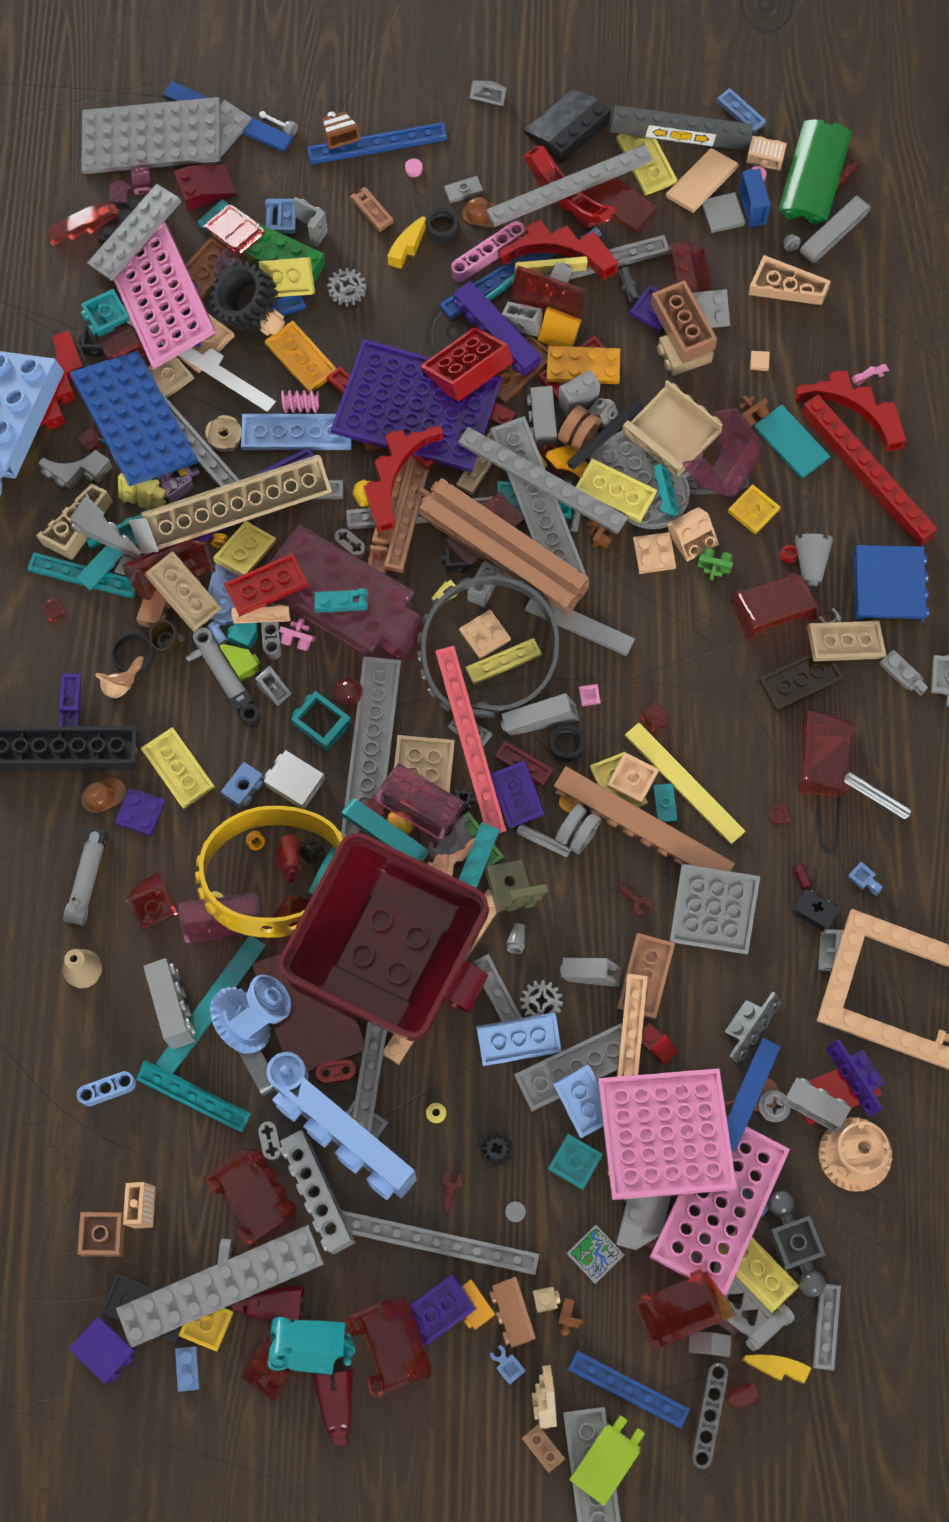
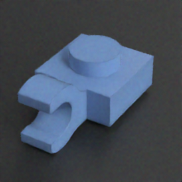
M862 862L847 877L862 890L867 886L875 896L883 888L873 879L876 874Z

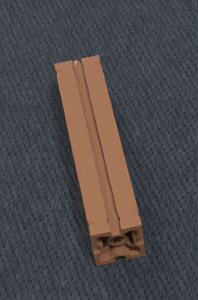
M443 478L432 485V493L423 487L420 488L418 493L424 498L421 500L419 508L424 520L432 523L434 527L487 563L499 567L500 572L509 576V578L525 581L529 587L540 591L547 604L550 603L553 608L561 611L566 617L570 615L576 603L589 589V577L580 573L570 564L452 484H448Z

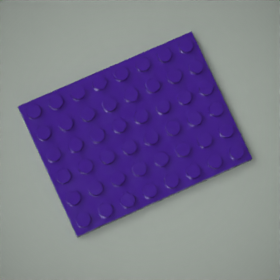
M363 339L333 421L331 433L388 449L385 435H388L391 431L403 430L406 437L412 432H422L431 426H441L443 440L423 446L412 456L422 457L428 461L433 460L435 463L472 473L478 455L459 445L458 441L467 427L485 435L502 383V377L493 376L492 379L486 381L478 389L458 402L449 397L421 369L420 365L429 360L430 357Z

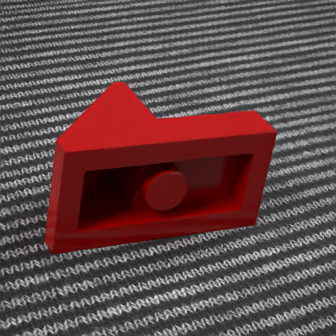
M650 1023L642 1030L641 1044L665 1066L676 1055L678 1050L666 1035L663 1036Z

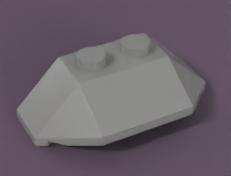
M671 1195L627 1199L616 1245L637 1250L657 1238L664 1227Z

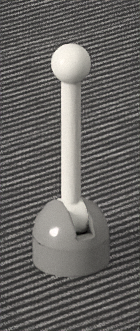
M264 111L259 113L261 118H267L283 126V131L292 137L296 134L298 130L297 123L293 121L283 123L266 115Z

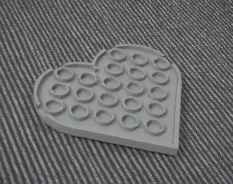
M623 430L614 434L588 457L590 461L594 459L659 490V485L654 477V474H656L654 466L660 463L624 435ZM703 452L678 478L670 472L679 508V514L676 517H670L661 511L663 502L657 492L641 523L630 518L627 520L640 528L661 529L667 527V523L682 516L688 506L690 495L689 484L686 478L693 474L700 465Z

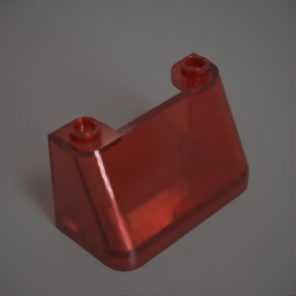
M796 572L788 574L785 578L745 591L743 589L733 593L730 600L746 641L755 639V633L760 631L764 633L767 628L798 618L801 621L804 617H806L807 621L816 619L820 610L819 603L801 574H796Z
M807 710L802 722V730H804L802 782H799L798 792L845 797L847 791L851 790V786L844 782V778L849 773L850 737H853L854 725H851V722L848 720Z
M698 1269L690 1273L691 1278L652 1295L649 1291L638 1296V1301L633 1302L652 1351L736 1316L732 1306L708 1271L703 1272L702 1269Z

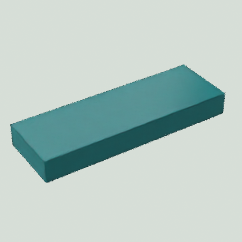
M105 546L76 579L91 591L125 554Z

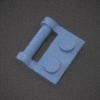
M266 199V227L281 234H295L296 213L294 199ZM278 207L277 225H273V208Z

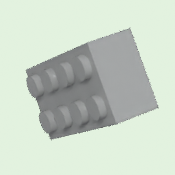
M166 958L144 965L163 1039L173 1050L196 1042L194 1035L197 1034L194 1023H191L189 1019L192 1014L189 1005H186L184 1001L187 996L184 988L179 983L182 980L179 970Z

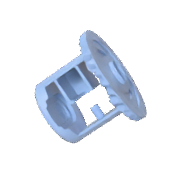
M265 974L255 977L251 981L247 992H244L243 989H237V987L221 989L214 995L210 1005L211 1019L219 1036L233 1049L247 1054L256 1053L263 1049L269 1042V1031L271 1030L269 1023H279L288 1017L291 1012V999L284 985L276 978Z

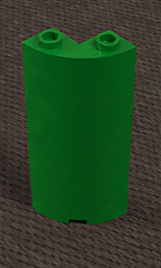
M808 120L803 123L778 209L788 219L804 216L813 225L828 220L852 132L833 122V125L824 123L825 120Z

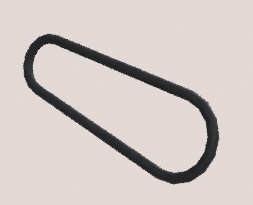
M824 781L817 789L819 842L821 847L828 851L834 850L839 842L842 792L839 785L833 781ZM825 784H833L839 791L836 842L831 848L825 847L822 843L820 789Z

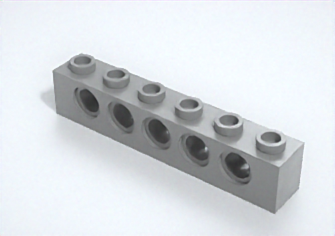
M300 1130L281 1140V1153L285 1159L288 1158L289 1171L293 1177L296 1176L298 1181L296 1187L300 1195H304L307 1201L304 1205L308 1213H312L314 1217L312 1223L315 1230L322 1235L321 1244L324 1250L336 1254L355 1244V1240L307 1133ZM303 1151V1158L300 1161H296L297 1153ZM311 1169L310 1178L304 1179V1173ZM315 1188H319V1195L313 1198L312 1191ZM327 1206V1214L325 1216H321V1208ZM331 1225H336L335 1233L329 1235V1227Z

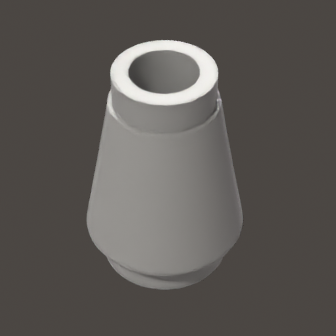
M515 923L506 943L507 951L510 953L521 954L525 949V926L523 924Z

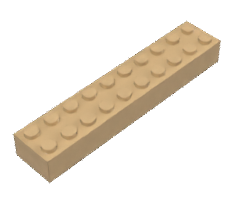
M315 455L142 512L141 514L143 518H147L159 550L331 493L332 490L321 456Z

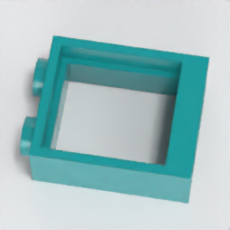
M315 691L312 695L309 694L305 698L304 704L300 709L297 708L293 712L291 721L294 727L328 752L352 724L351 717ZM316 701L340 718L324 738L301 721Z

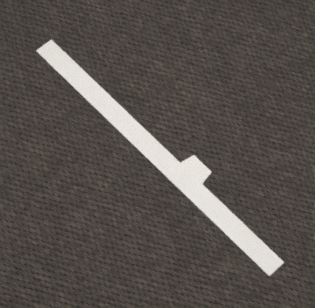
M130 318V320L127 321V323L134 327L133 322ZM155 328L153 334L157 333L160 328ZM163 341L160 344L164 346L166 341ZM189 348L179 354L180 357L267 412L276 402L221 367L219 364L224 356L212 348L203 355L193 348Z

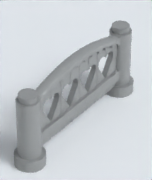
M701 1234L699 1236L700 1242L704 1245L709 1244V1237L706 1234ZM693 1252L691 1254L692 1261L700 1263L701 1256ZM715 1263L713 1273H718L720 1267ZM736 1275L725 1297L696 1282L712 1307L726 1321L748 1337L746 1344L752 1351L759 1350L784 1325L788 1326L794 1320V1314L784 1304H781L771 1313ZM743 1294L739 1310L735 1309L733 1303L728 1301V1295ZM757 1310L754 1326L749 1325L747 1319L742 1317V1311Z

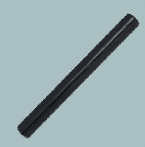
M633 402L567 461L568 467L574 470L620 430L628 420L630 421L642 410L641 403Z

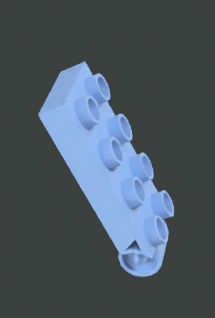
M0 351V478L17 477L63 376L64 370L53 358ZM0 479V496H1V493H2V484H1V479Z
M282 1052L270 1060L267 1065V1077L277 1092V1095L272 1099L276 1107L293 1122L300 1115L304 1116L308 1121L303 1127L324 1148L331 1140L339 1146L335 1152L338 1156L337 1159L353 1173L356 1174L362 1166L371 1173L366 1179L369 1182L368 1185L385 1200H388L393 1193L402 1199L417 1181L415 1170L308 1081L307 1068L298 1055L292 1052Z

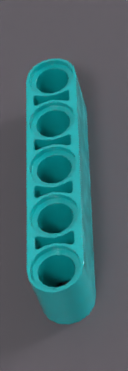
M352 798L340 813L347 821L368 836L421 862L429 853L424 846L355 798Z

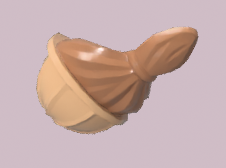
M137 657L126 672L110 675L96 673L95 676L100 679V687L103 693L111 698H119L131 689L135 675L142 667L144 657Z

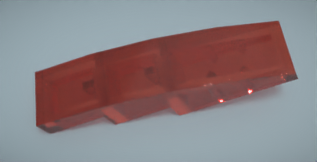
M111 200L79 211L53 225L46 232L50 242L55 246L68 236L73 240L86 230L90 234L119 213L115 203Z

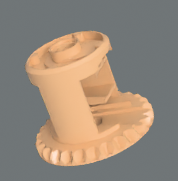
M847 1118L837 1133L830 1129H827L819 1145V1160L824 1173L835 1185L849 1191H865L877 1186L887 1176L891 1168L892 1150L886 1134L874 1123L860 1118Z

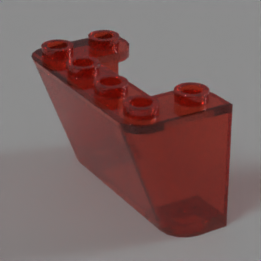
M254 1148L240 1150L203 1178L213 1195L223 1194L243 1226L235 1231L246 1248L256 1244L297 1216L296 1205L289 1200L286 1195V1189L275 1178L276 1174L265 1162L264 1154L261 1150Z
M400 1296L385 1300L345 1317L351 1337L366 1335L378 1371L377 1375L365 1378L372 1399L430 1377L432 1367L412 1313L411 1305L406 1298ZM354 1320L359 1323V1330L354 1327ZM374 1381H377L379 1383V1391L375 1389Z

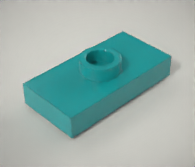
M673 783L653 785L657 819L664 823L677 822Z

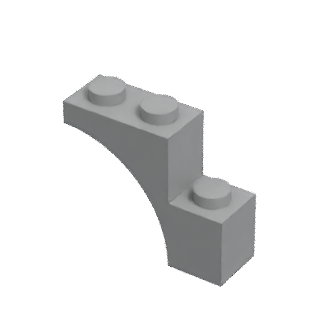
M96 450L86 458L73 463H55L45 458H42L39 462L43 475L47 478L52 477L60 487H67L69 490L74 487L83 475L89 481L94 480L99 484L112 468L110 460Z

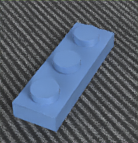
M730 88L717 98V103L738 122L753 124V135L766 125V120Z

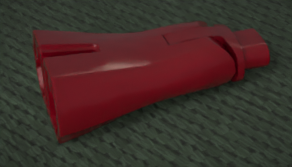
M295 835L281 837L275 859V864L283 874L284 882L290 886L294 885L297 881L301 869L299 855L302 841Z
M298 1285L264 1290L232 1304V1311H241V1314L268 1321H273L277 1317H284L292 1322L294 1320H302L303 1309L300 1308V1305L304 1304V1286Z
M353 1370L311 1375L327 1433H330L328 1437L331 1436L332 1446L349 1444L348 1434H350V1431L348 1430L351 1428Z

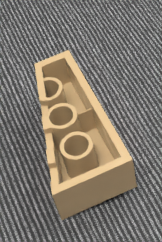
M94 484L85 489L69 508L66 507L62 511L63 514L55 521L52 520L48 524L49 527L36 535L43 546L73 561L88 539L83 533H77L71 526V516L86 496L104 513L113 502L106 490Z

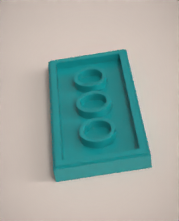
M780 405L754 425V429L801 479L805 478L830 458V455L783 405Z

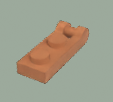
M366 187L360 189L359 193H354L350 196L353 204L362 211L379 232L393 223V218Z

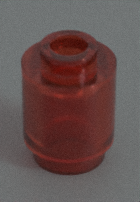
M745 1383L729 1389V1395H726L730 1407H735L736 1410L754 1404L755 1400L759 1399L753 1383Z

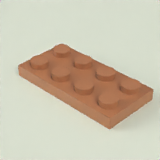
M637 933L617 1007L618 1010L624 1011L627 974L648 976L644 1017L656 1020L675 943Z

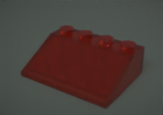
M517 266L509 302L541 308L543 319L546 309L551 307L582 321L586 290Z

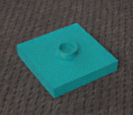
M567 1134L548 1170L583 1190L603 1154Z

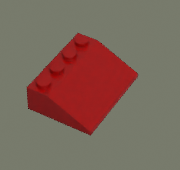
M474 327L420 365V367L449 397L459 402L486 381L492 379L497 373L507 368V366L513 363V358L508 344Z

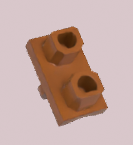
M743 396L741 398L742 404L738 407L740 410L745 408L746 411L734 418L736 422L741 421L746 428H749L756 423L752 413L756 412L760 420L770 414L766 406L768 403L767 398L753 405L752 403L756 401L754 396L751 398Z
M589 520L587 526L590 528L588 533L593 535L596 532L592 546L597 548L600 545L608 548L612 537L606 535V531L616 533L593 520Z

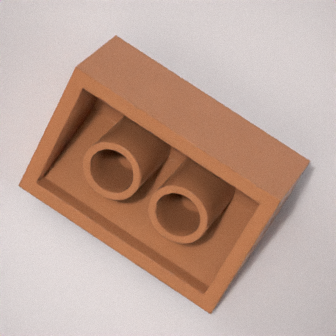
M514 1277L493 1285V1291L489 1293L493 1304L497 1303L499 1308L496 1315L499 1324H504L506 1332L502 1334L506 1345L510 1344L511 1348L534 1341L536 1337L517 1278Z

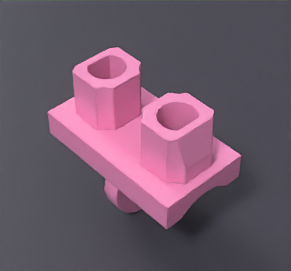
M300 618L298 622L291 621L290 626L295 627L296 631L282 626L279 632H282L280 643L291 646L293 637L300 638L297 648L308 651L311 642H315L316 637L302 633V630L308 632L310 626L304 625L305 619Z

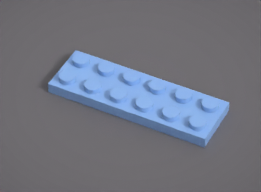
M242 414V450H304L308 447L310 450H351V439L331 433V427L336 414Z

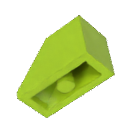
M225 644L220 645L221 651L241 682L260 671L258 667L260 664L259 659L255 654L252 655L248 649Z

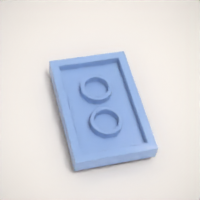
M589 1065L552 1083L580 1138L603 1127L599 1085Z

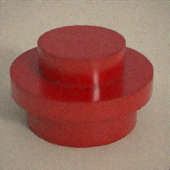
M792 545L783 547L780 552L781 560L788 564L796 562L798 559L797 548Z

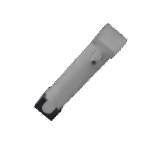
M90 827L86 829L84 849L71 897L64 911L63 921L66 923L84 926L86 923L88 905L103 849H106L109 838L105 830Z

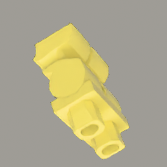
M122 473L118 476V495L123 503L129 502L132 505L137 503L139 507L146 510L167 505V501L164 500L167 490L159 487L158 480L154 479L152 481L150 479L129 487Z

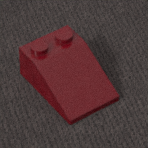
M225 164L192 165L174 171L175 180L187 211L237 195Z

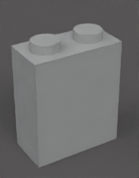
M591 370L559 387L558 408L565 418L578 405L589 410L599 398L600 382Z

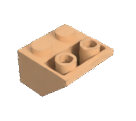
M699 507L667 523L673 542L687 562L703 554L705 548L712 549L719 545L708 513Z

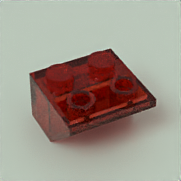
M267 1336L254 1352L241 1378L275 1402L294 1375L295 1370H290L288 1367L278 1371L268 1367V1355L272 1341Z

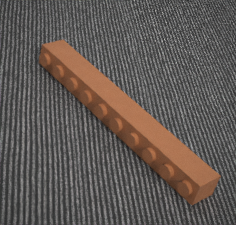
M566 766L554 785L555 793L564 799L566 797L571 798L574 805L579 804L582 807L588 808L590 814L593 813L598 817L601 816L607 819L606 823L612 827H621L624 829L622 832L630 837L636 836L640 838V842L645 846H654L659 854L665 857L667 855L673 857V861L680 866L687 864L731 871L735 865L734 862Z

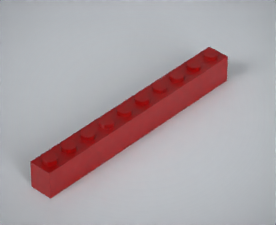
M816 395L803 405L801 415L918 547H921L932 539L937 531V527L819 395Z

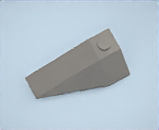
M86 496L71 516L72 528L77 533L81 532L93 540L140 560L142 552L127 536H121L117 526L113 522H107L103 516L105 513Z

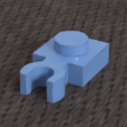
M499 1345L498 1348L502 1352L501 1356L495 1357L491 1352L490 1357L492 1360L500 1363L496 1369L510 1385L525 1372V1369L513 1355L507 1358L505 1356V1349Z

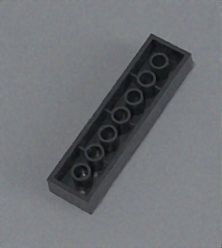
M137 726L0 727V770H138L140 732Z

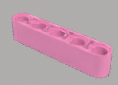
M514 221L456 259L452 263L453 280L463 282L500 258L499 251L504 246L510 245L519 237L524 236V225L521 222Z

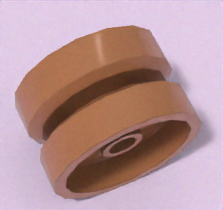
M578 405L564 421L558 434V440L564 444L571 443L572 449L578 452L596 436L602 420L595 414L588 416V410Z

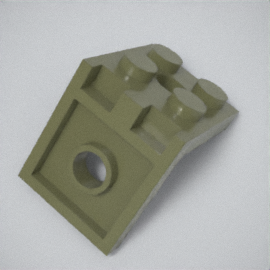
M522 860L485 867L496 912H501L502 910L513 911L522 906L525 908L533 907L548 892L546 884L530 887ZM505 878H509L512 881V887L505 884Z

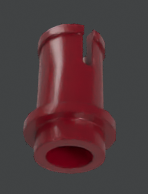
M804 864L792 868L794 871L792 873L796 875L801 890L813 886L806 871L807 867H804Z

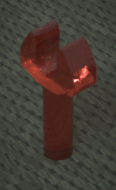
M624 884L619 888V891L633 903L634 908L632 912L634 914L644 916L645 913L639 908L641 904L651 909V902L647 896L638 898Z
M449 1171L442 1179V1184L447 1188L442 1210L450 1211L454 1190L462 1187L460 1174H458L455 1183L449 1182Z

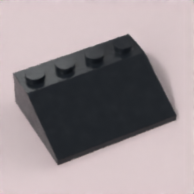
M573 88L524 130V133L539 146H544L548 154L558 163L562 164L610 122L611 110L599 99Z

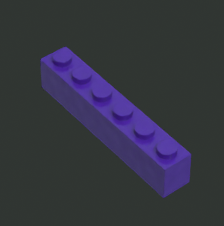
M471 281L454 292V306L465 314L466 319L470 323L473 322L478 329L508 344L513 358V363L511 364L517 373L520 372L524 377L540 365L541 355Z

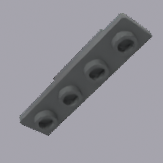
M772 992L762 1008L746 1000L725 1030L727 1036L739 1041L729 1055L735 1065L739 1066L746 1059L749 1050L757 1043L760 1034L768 1026L774 1013L779 1010L781 1000L776 993Z

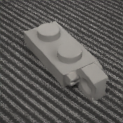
M894 649L880 661L879 664L906 690L912 691L914 689L921 696L928 689L922 682L924 679Z

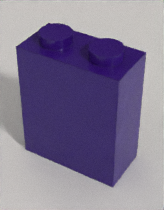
M97 1317L69 1348L104 1384L114 1383L121 1375L119 1371L124 1366L128 1367L134 1361V1354L137 1352L101 1317Z

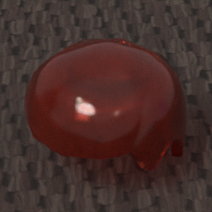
M351 678L341 679L336 683L333 690L335 702L342 706H355L361 699L363 693L362 685L359 681Z

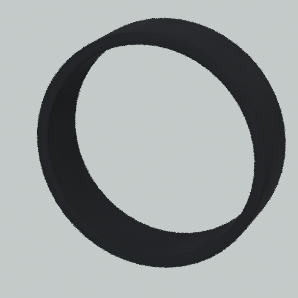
M127 633L119 637L113 644L111 650L112 660L120 672L128 671V669H124L116 663L115 654L118 647L129 639L145 641L150 646L151 654L147 663L137 672L136 675H139L151 667L154 661V649L144 635Z

